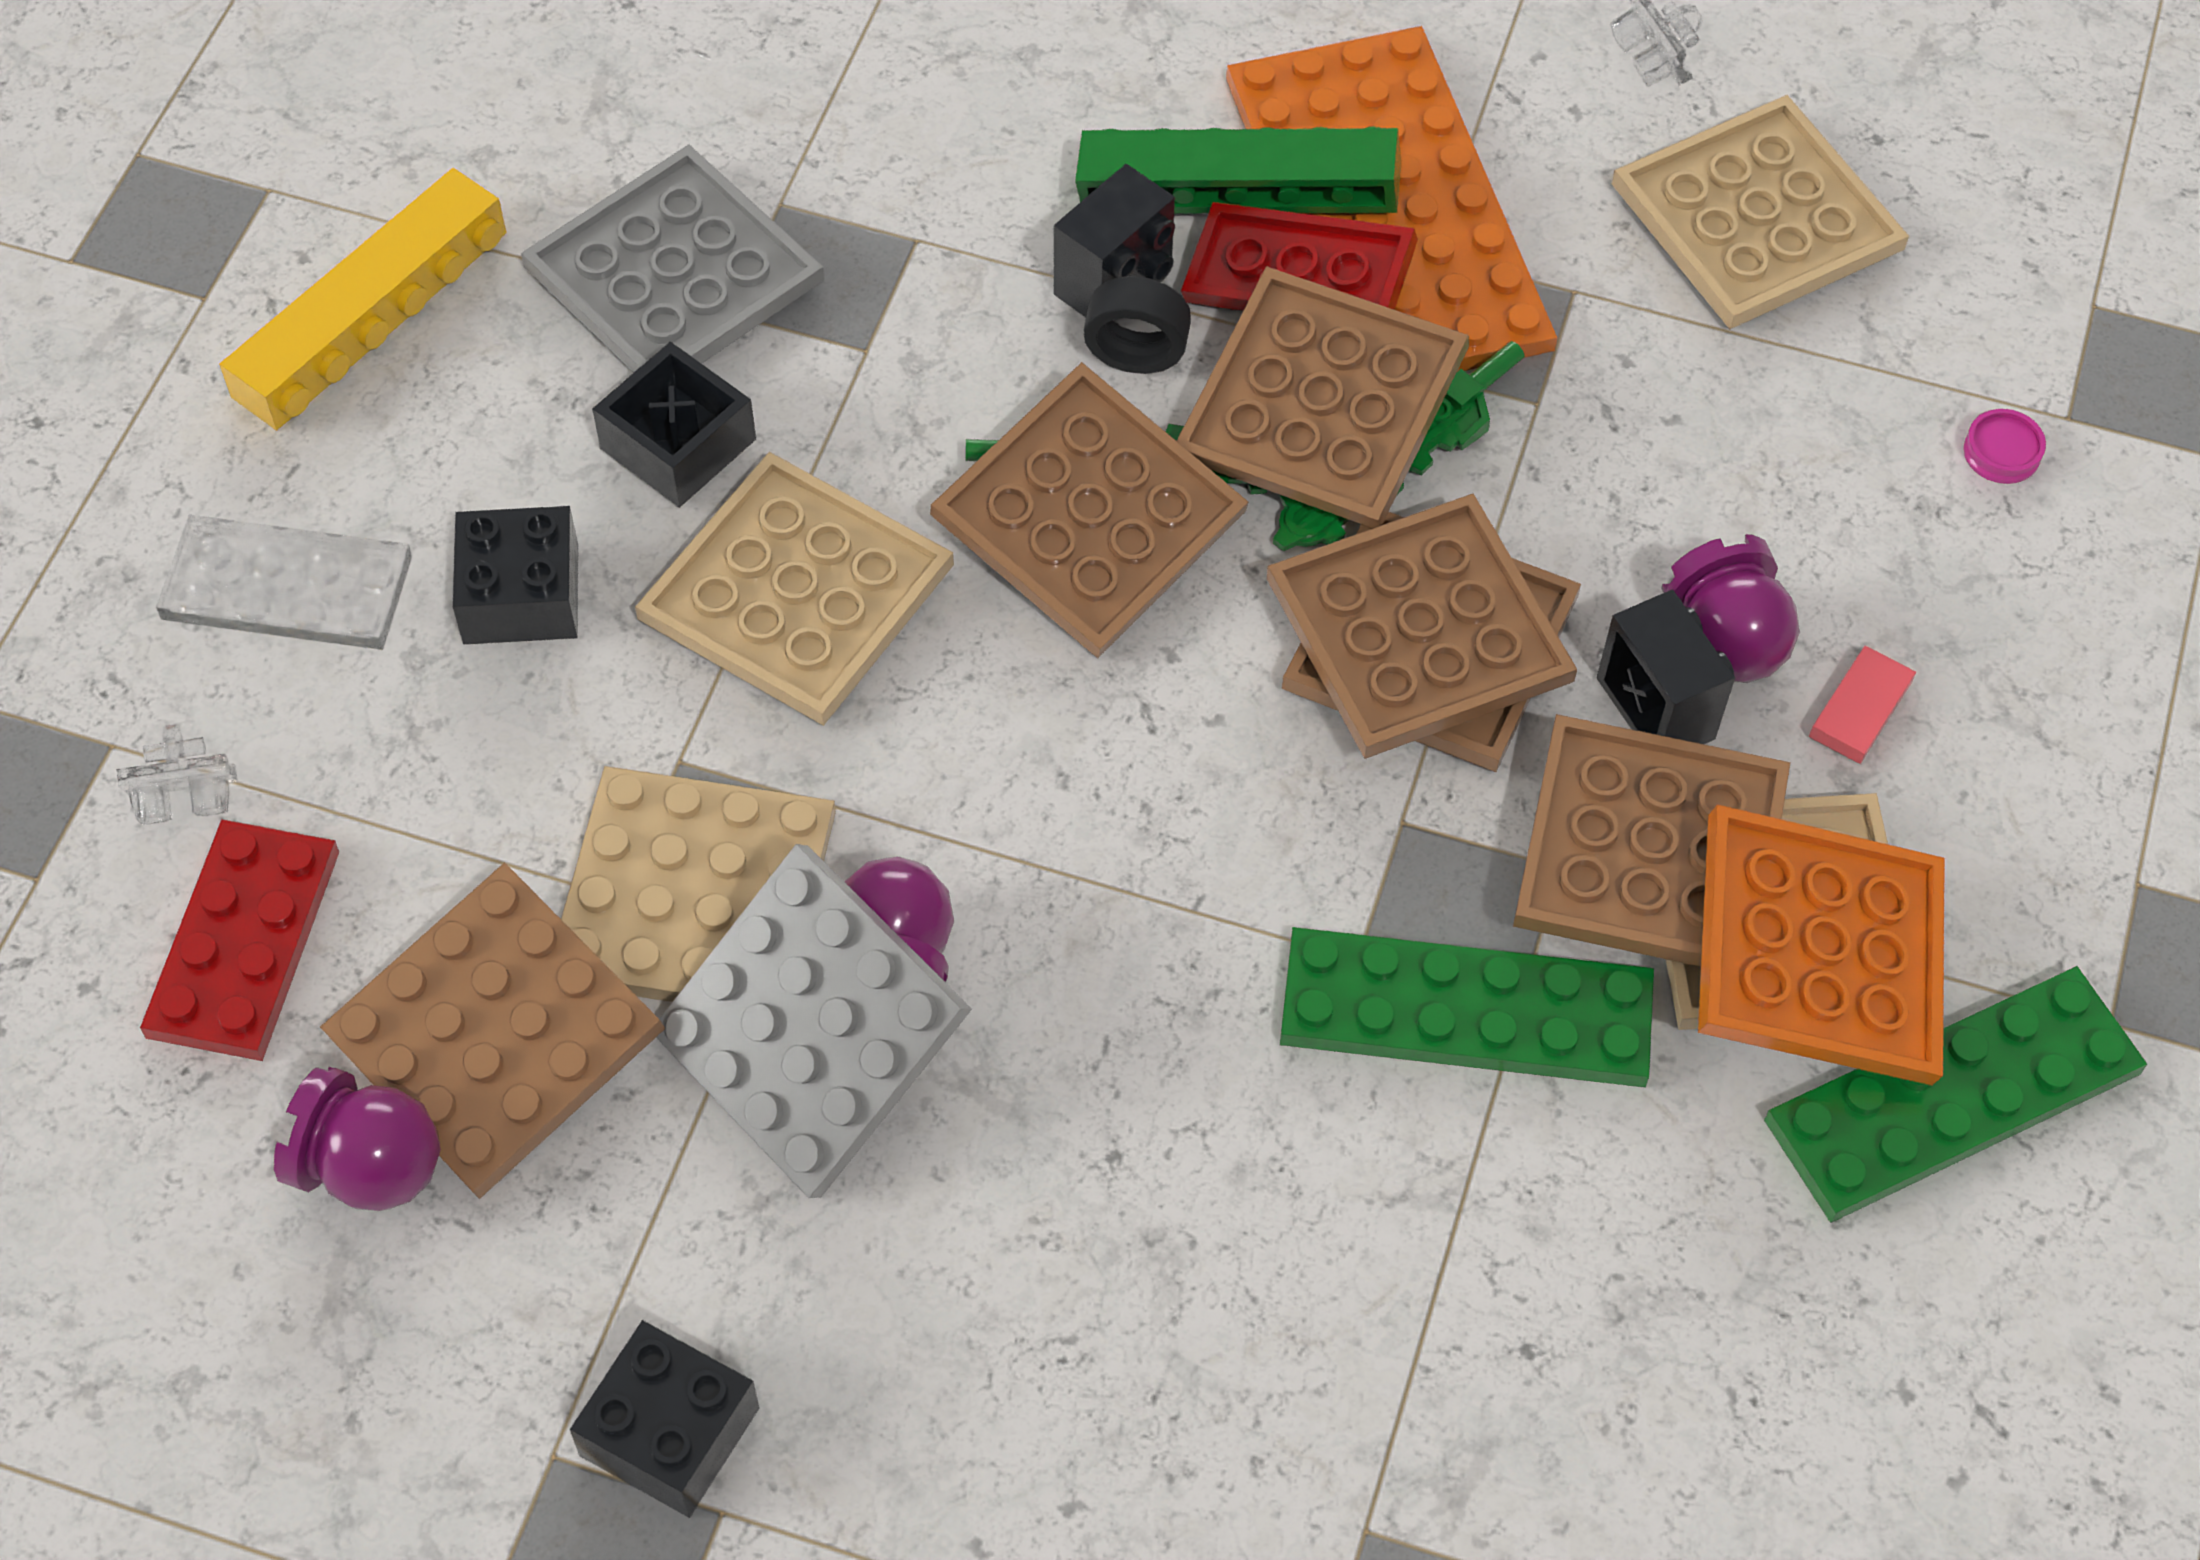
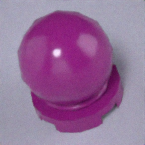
M1745 534L1746 544L1724 547L1721 538H1718L1692 549L1672 565L1671 569L1675 577L1669 584H1662L1661 587L1663 593L1673 589L1684 606L1691 607L1697 613L1702 623L1703 633L1716 651L1720 650L1728 657L1734 670V682L1749 683L1770 677L1790 659L1800 634L1796 605L1783 585L1775 579L1778 569L1775 559L1765 539L1753 534Z
M897 856L866 862L844 882L946 983L949 966L942 953L954 924L949 890L928 866L917 861Z
M329 1066L328 1071L318 1067L314 1068L300 1083L286 1110L287 1113L295 1115L297 1118L291 1131L288 1146L276 1142L274 1172L277 1181L308 1193L323 1183L328 1194L359 1210L382 1211L410 1202L431 1182L441 1151L438 1130L424 1104L396 1088L370 1085L357 1090L354 1075Z

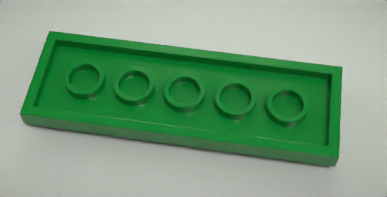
M1292 927L1280 1045L1646 1088L1650 1072L1654 968Z
M2075 966L1943 1028V1077L1933 1085L1855 1069L1768 1110L1764 1121L1827 1219L1832 1223L2141 1075L2147 1066V1062L2079 967Z

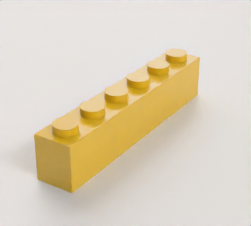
M454 167L451 168L219 363L230 397L276 431L292 417L300 415L315 397L332 383L341 380L350 367L370 350L378 348L393 330L410 316L419 313L428 300L447 284L456 281L464 269L485 251L492 250L499 243L501 238L507 233L499 198Z

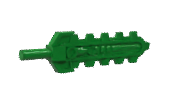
M1510 341L1470 375L1463 369L1457 371L1409 471L1422 476L1433 465L1430 453L1439 447L1451 452L1458 446L1462 451L1489 431L1490 416L1483 393L1495 381L1524 359V352L1516 342ZM1402 483L1398 494L1404 489V483ZM1280 495V501L1284 509L1281 511L1279 519L1280 528L1273 537L1272 543L1282 551L1295 546L1310 547L1316 546L1319 543L1328 545L1345 538L1346 532L1342 526L1349 519Z

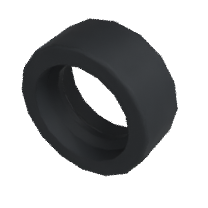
M1133 276L1110 279L1098 286L1090 298L1084 325L1085 344L1096 358L1116 369L1140 374L1165 371L1178 364L1185 353L1191 324L1190 307L1181 294L1170 286L1153 279ZM1123 318L1142 320L1155 325L1162 331L1151 333L1133 331L1120 326L1113 320Z

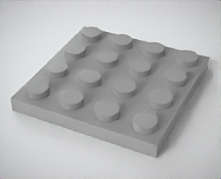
M689 144L521 253L524 267L633 372L638 370L670 341L702 364L824 281L823 266Z
M795 844L661 1016L660 1021L666 1029L656 1038L808 1198H821L970 1013L972 1008L809 846Z

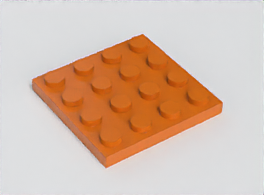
M1717 804L1708 815L1698 1033L1923 1084L1933 1085L1943 1077L1945 858Z

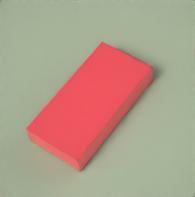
M1865 645L1814 723L1809 737L1861 764L1910 687L1916 671Z

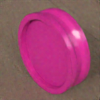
M1993 409L1980 414L1972 422L1963 449L1966 461L1977 474L1996 483L2013 484L2030 478L2036 472L2045 453L2046 439L2040 426L2029 416L2011 409Z

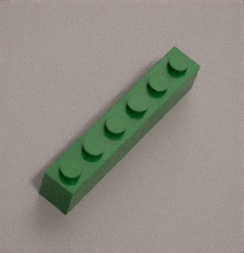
M1264 127L1260 129L1209 128L1171 130L1167 128L1155 130H1118L1108 128L1104 130H1082L1075 178L1080 202L1127 163L1175 197L1174 213H1209L1213 202L1294 213H1397L1401 174L1398 128L1329 129L1315 127L1312 129H1275Z

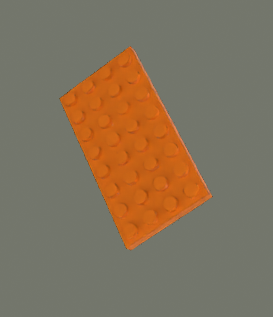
M1422 26L1227 65L1226 80L1245 129H1260L1264 127L1275 129H1312L1315 127L1329 129L1398 128L1401 174L1397 213L1302 214L1414 228L1418 242L1395 310L1469 335V348L1458 370L1463 369L1466 371L1478 368L1510 341L1516 342L1522 348L1524 358L1555 351L1557 335Z

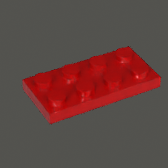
M1213 202L1182 285L1181 293L1186 303L1244 311L1267 266L1395 310L1418 238L1415 229L1411 227Z
M221 819L140 1026L146 1039L263 1061L339 855V849L335 840Z

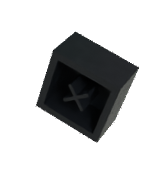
M1127 163L1053 225L1054 295L1086 318L1089 301L1098 286L1110 279L1133 276L1162 282L1170 273L1174 263L1172 254L1173 233L1175 231V197Z
M671 341L592 408L600 449L679 508L756 440L751 399Z
M570 506L455 512L453 610L463 645L578 638V540Z
M1672 589L1612 615L1596 678L1631 730L1699 744H1706L1715 740L1735 676L1728 657L1722 651H1716L1703 633L1702 623L1697 613L1691 607H1685Z
M642 1320L569 1430L580 1457L690 1518L758 1412L759 1403L753 1380Z

